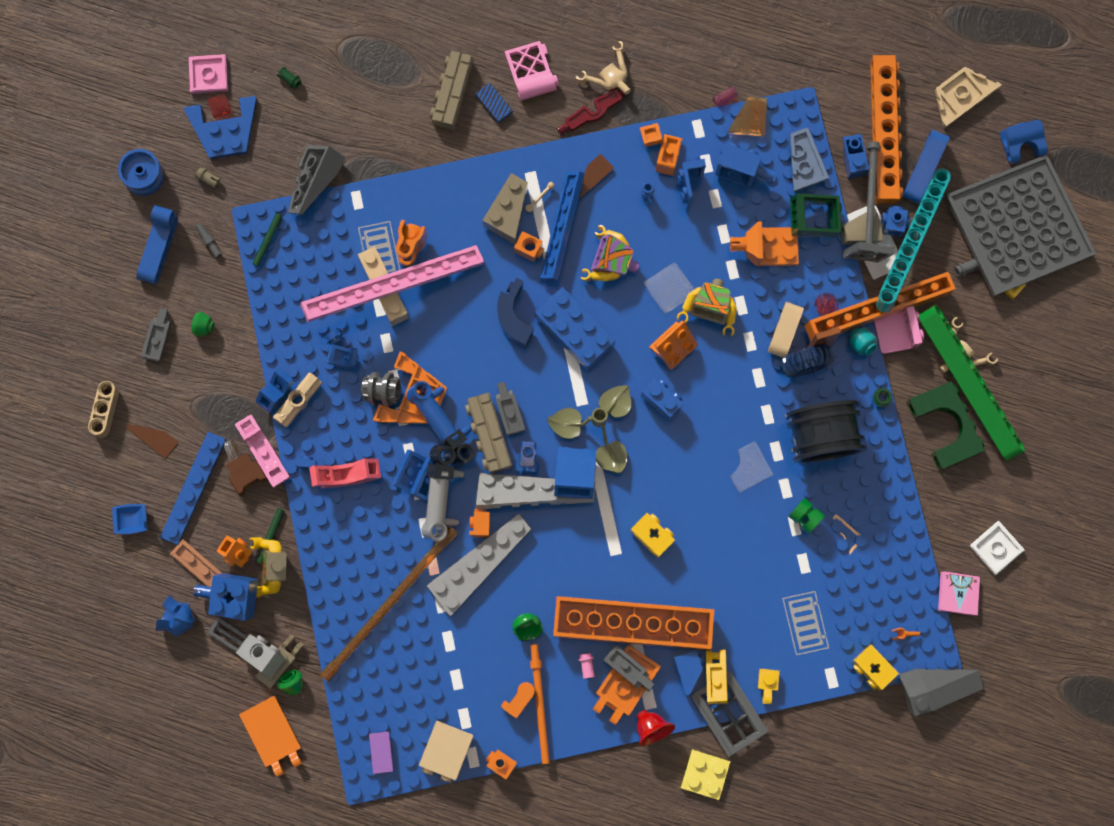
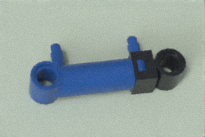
M417 382L407 391L408 401L416 405L440 439L441 442L438 444L450 446L454 449L456 457L453 464L457 467L466 465L475 456L474 448L470 444L464 443L467 440L465 436L472 431V428L467 426L462 430H456L437 403L435 398L444 392V387L441 386L432 391L427 382Z

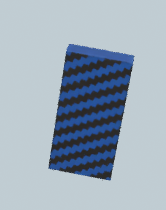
M490 83L475 93L478 100L498 123L513 113L510 106Z

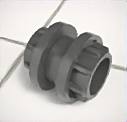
M372 372L363 379L361 387L362 398L372 406H377L379 401H382L384 406L390 407L400 400L401 381L393 373H386L381 378L379 372Z

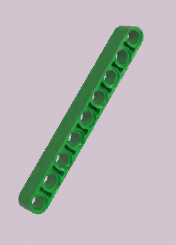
M934 305L919 314L922 325L1002 456L1009 461L1024 453V445L940 308Z

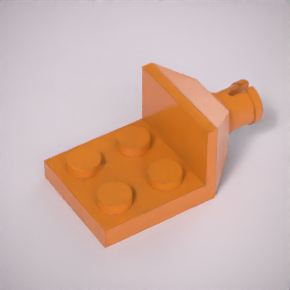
M759 221L746 232L745 237H730V252H745V256L755 266H798L799 264L798 236L791 235V227L762 228V221Z

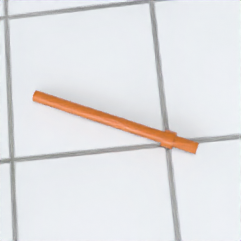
M538 644L530 645L532 657L530 667L533 669L542 764H549L540 669L542 668V660L539 658Z

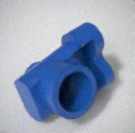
M522 441L519 461H516L515 470L538 472L539 463H537L536 442ZM531 448L532 454L527 455L525 449Z

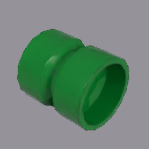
M804 498L788 517L795 523H801V528L810 534L825 515L819 509H813V504Z

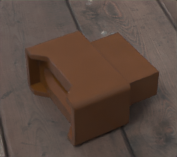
M247 452L226 465L232 475L229 477V480L239 496L245 495L246 489L255 483L268 480L260 464L257 461L253 463Z

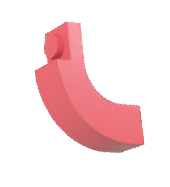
M362 459L353 463L335 466L309 467L312 486H321V488L344 487L381 478L378 459Z

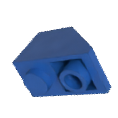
M862 134L843 137V155L847 178L853 179L866 176L869 171V165Z

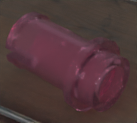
M730 86L720 94L716 93L715 97H713L714 104L717 107H723L726 102L737 97L735 88Z

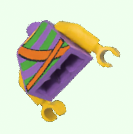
M599 225L598 230L603 232L600 234L595 232L596 238L601 239L591 268L593 273L588 269H583L582 272L589 275L586 278H580L584 282L590 281L591 278L594 281H611L626 275L627 270L635 273L638 270L639 263L632 260L634 250L630 247L625 237L611 230L606 231L603 225Z

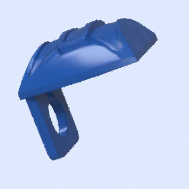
M125 504L112 507L114 534H135L148 530L146 505Z

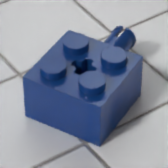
M726 143L715 175L750 188L756 176L773 182L776 171L760 166L762 156L758 155L756 151H746L737 144Z
M226 573L213 575L211 587L197 584L194 590L198 592H194V596L210 599L208 612L210 615L248 620L254 618L258 579Z

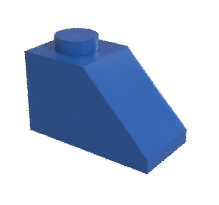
M697 650L673 658L685 696L691 694L703 670L702 665H705L702 654H698Z

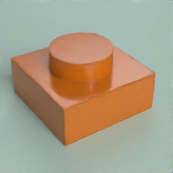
M658 123L640 128L645 147L663 143Z

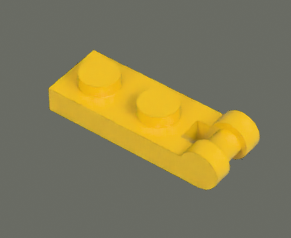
M708 650L706 651L708 704L728 703L726 650H720V652ZM713 660H720V663L713 664Z

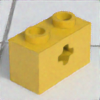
M646 513L631 528L630 532L652 554L659 558L674 543L675 539L673 537L675 535L667 527L663 529L659 525L660 520L654 514L649 515ZM650 530H651L652 532L657 531V532H658V534H657V537H658V538H656V537L651 538V537H650V534H651Z
M872 644L866 647L852 661L854 670L859 675L863 674L868 679L866 682L873 690H883L899 674ZM876 665V666H877L876 671H877L878 673H876V672L871 673V672H870V670L872 669L871 666Z

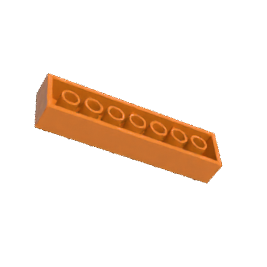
M557 596L553 638L711 650L714 609Z

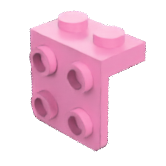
M914 306L906 307L903 312L874 322L882 354L914 349L922 344L924 334L922 329L919 330V313L915 311Z

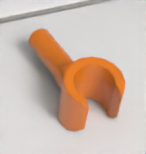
M901 627L891 630V632L895 631L898 634V637L892 638L894 641L908 636H920L919 631L908 632Z

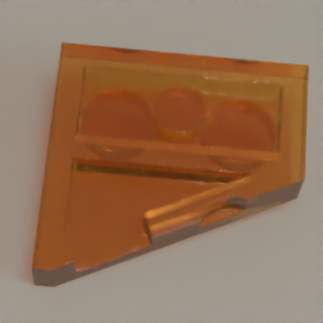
M748 97L730 126L728 134L765 136L767 98Z

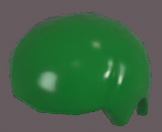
M521 614L514 619L512 624L514 635L516 634L520 641L535 639L543 632L541 620L535 614Z

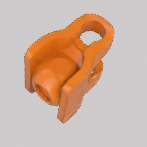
M401 220L398 228L399 239L396 245V252L400 264L410 267L414 265L418 253L424 248L428 234L426 227H419L415 224L406 225V222ZM412 257V259H411L410 261H404V260H403V259H409V258Z

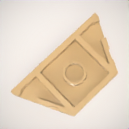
M967 67L962 68L935 89L943 127H948L999 89L1001 84L999 82H992L986 79V76L980 73L977 74Z

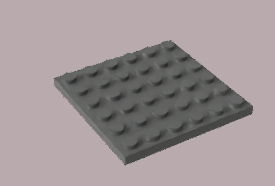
M1048 155L1036 158L945 196L993 297L1096 255Z

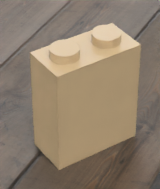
M436 720L419 766L423 767L422 772L430 775L436 772L441 774L440 779L450 783L452 779L457 780L474 735Z

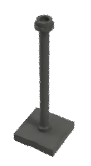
M872 141L867 146V150L870 151L865 243L858 242L843 251V258L879 263L894 255V247L873 244L877 153L881 150L879 142Z

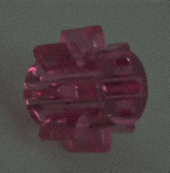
M824 293L823 296L819 295L814 303V306L817 307V313L824 316L837 311L839 306L838 303H835L837 298L830 293Z

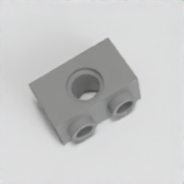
M249 634L236 654L260 672L272 678L285 660L284 657L279 655L281 650L272 644L270 647L267 646L268 641L260 635L256 638Z

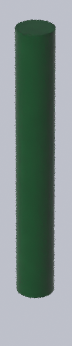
M275 214L254 258L253 265L260 266L280 224L282 215Z
M277 508L266 535V540L274 539L285 510ZM261 548L256 560L260 564H263V548Z

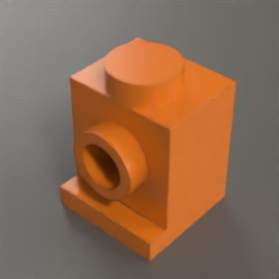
M474 509V517H470V528H473V531H469L470 537H490V512H486V509Z
M498 749L496 752L491 751L486 759L488 762L487 767L506 780L517 765L516 761ZM502 759L504 765L498 767L496 764L497 760Z

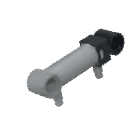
M435 445L429 453L431 461L435 464L428 463L427 477H430L426 522L422 525L421 532L426 539L442 541L447 536L446 526H457L459 524V521L456 519L446 518L449 481L453 480V478H462L464 472L454 470L455 466H449L456 457L452 447ZM442 452H444V457H443V459L441 458V453H442ZM436 527V532L433 535V529Z

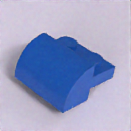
M407 449L391 485L413 497L428 502L430 477H427L428 463H435L431 459Z

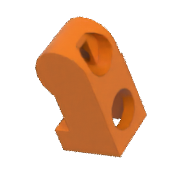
M528 682L521 683L512 701L508 703L505 700L500 707L517 719L535 694L533 685Z

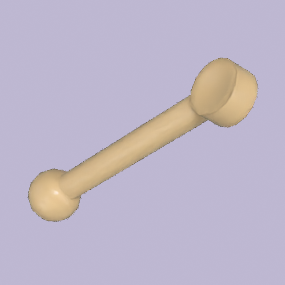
M549 182L547 188L531 204L526 205V211L532 212L533 207L550 189L555 187V184Z

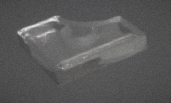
M755 441L738 449L740 457L739 466L730 475V478L739 493L774 475Z

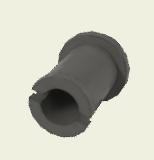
M975 258L963 264L958 263L954 267L957 277H965L966 274L979 270Z

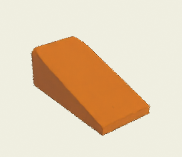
M664 134L656 172L674 175L682 138Z

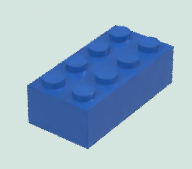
M563 287L535 311V318L586 371L615 346V340Z

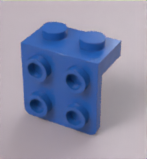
M691 158L688 162H683L681 169H678V185L682 186L681 200L682 204H686V208H691L693 201L689 179L703 177L706 167L705 159Z

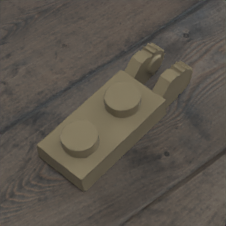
M292 634L284 641L282 646L278 647L281 650L279 655L284 657L285 660L273 677L270 678L260 671L255 676L270 689L273 688L280 676L294 662L296 655L304 646L302 642L298 643L290 654L286 649L294 641L295 637Z

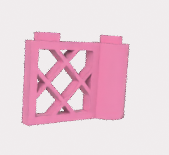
M540 41L505 51L520 101L556 91V86H559L557 76L552 75L545 55H548L545 43L541 44ZM538 48L539 54L536 58L528 55L530 50ZM518 54L522 58L517 63L512 61L510 56ZM525 58L534 61L531 68L522 65ZM537 63L545 67V71L537 72L533 69ZM519 68L528 72L525 77L517 78L516 73Z

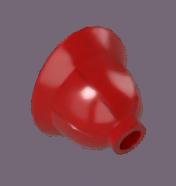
M646 709L641 711L636 716L638 718L637 732L640 737L639 746H647L665 738L675 730V724L666 722L657 713L647 712Z

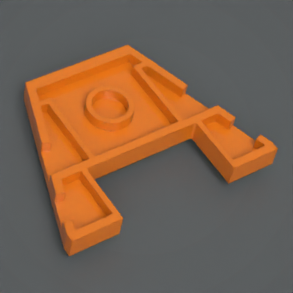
M400 351L394 369L408 373L412 377L399 410L396 411L379 404L373 422L429 424L417 406L408 401L407 391L419 381L427 382L432 391L442 386L445 389L444 392L435 398L441 407L447 387Z

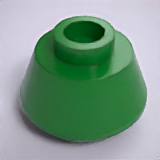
M200 311L193 318L191 332L195 337L207 336L210 332H213L215 323L210 316Z
M297 670L287 671L278 679L277 687L287 695L294 696L299 694L303 687L302 673Z

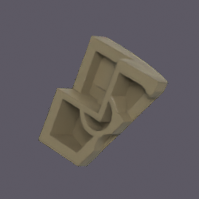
M875 209L873 243H881L883 241L882 229L878 213ZM867 212L843 225L841 231L842 245H854L858 242L865 243Z

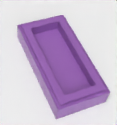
M389 731L369 734L373 774L393 772Z

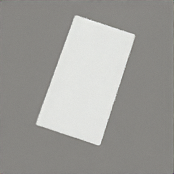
M875 205V209H876V211H877V213H878L879 220H880V224H881L882 217H881V215H880V213H879V211H878V209H877V207H876V205ZM867 206L848 214V222L866 213ZM881 224L883 241L873 244L894 247V255L879 263L864 261L873 279L889 273L898 253L891 235L883 234L884 224Z

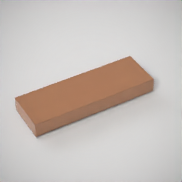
M184 539L170 553L208 587L212 586L213 575L222 573Z

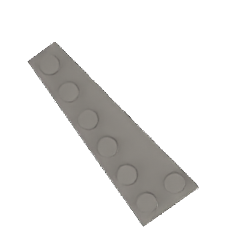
M479 473L476 509L501 508V506L505 505L520 507L522 504L539 506V503H549L551 505L594 502L595 482L593 499L554 496L555 479Z
M520 514L427 585L450 617L531 531V528Z

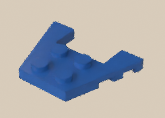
M256 96L239 98L241 117L206 123L203 120L201 105L184 107V111L210 159L247 154L251 126L255 114L254 110L257 104Z

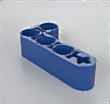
M933 129L930 131L903 192V198L920 204L949 141V136Z
M155 205L150 216L153 226L137 271V280L156 285L177 227L178 216L174 210Z

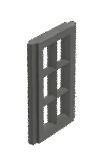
M731 671L727 672V687L733 697L728 699V703L720 704L711 710L703 697L707 694V686L690 696L728 757L768 732ZM735 700L744 715L736 720L727 707L728 704ZM724 708L732 721L725 727L721 726L714 714ZM746 718L755 730L748 737L744 735L738 725L739 722ZM735 726L743 739L733 745L725 732Z

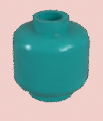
M867 327L855 328L850 333L849 345L859 355L868 356L877 348V338Z

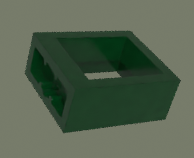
M795 194L790 198L791 235L834 238L840 234L843 228V223L840 219L842 211L840 197ZM804 204L828 206L829 229L805 228Z

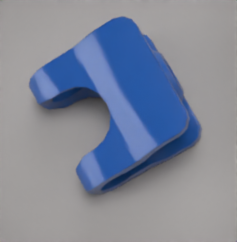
M1040 120L1019 123L1000 132V139L1006 158L1011 165L1020 162V148L1022 144L1030 145L1037 157H1042L1048 153L1044 127Z

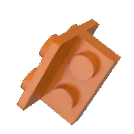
M676 321L649 348L663 359L667 367L672 370L698 344L686 323L683 321L678 323Z

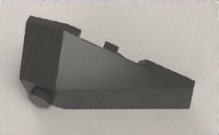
M307 145L299 164L301 173L300 176L296 177L295 182L298 186L297 190L292 194L288 213L302 215L341 170L345 159L343 155L329 146Z
M916 668L898 674L908 711L914 716L934 711L984 689L979 670L974 669L942 670Z

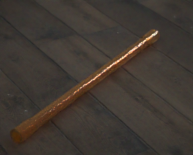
M451 526L447 528L445 539L436 542L337 657L320 673L326 681L329 682L344 662L442 550L458 535L457 531Z

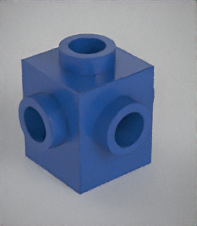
M899 206L889 207L887 212L882 215L881 224H884L883 234L902 237L905 228H908L910 217H907L908 210H903Z

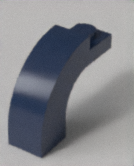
M516 278L514 283L511 282L507 288L508 294L501 291L498 298L497 312L500 326L506 336L514 343L526 348L534 333V327L520 321L514 313V304L524 286L523 281Z

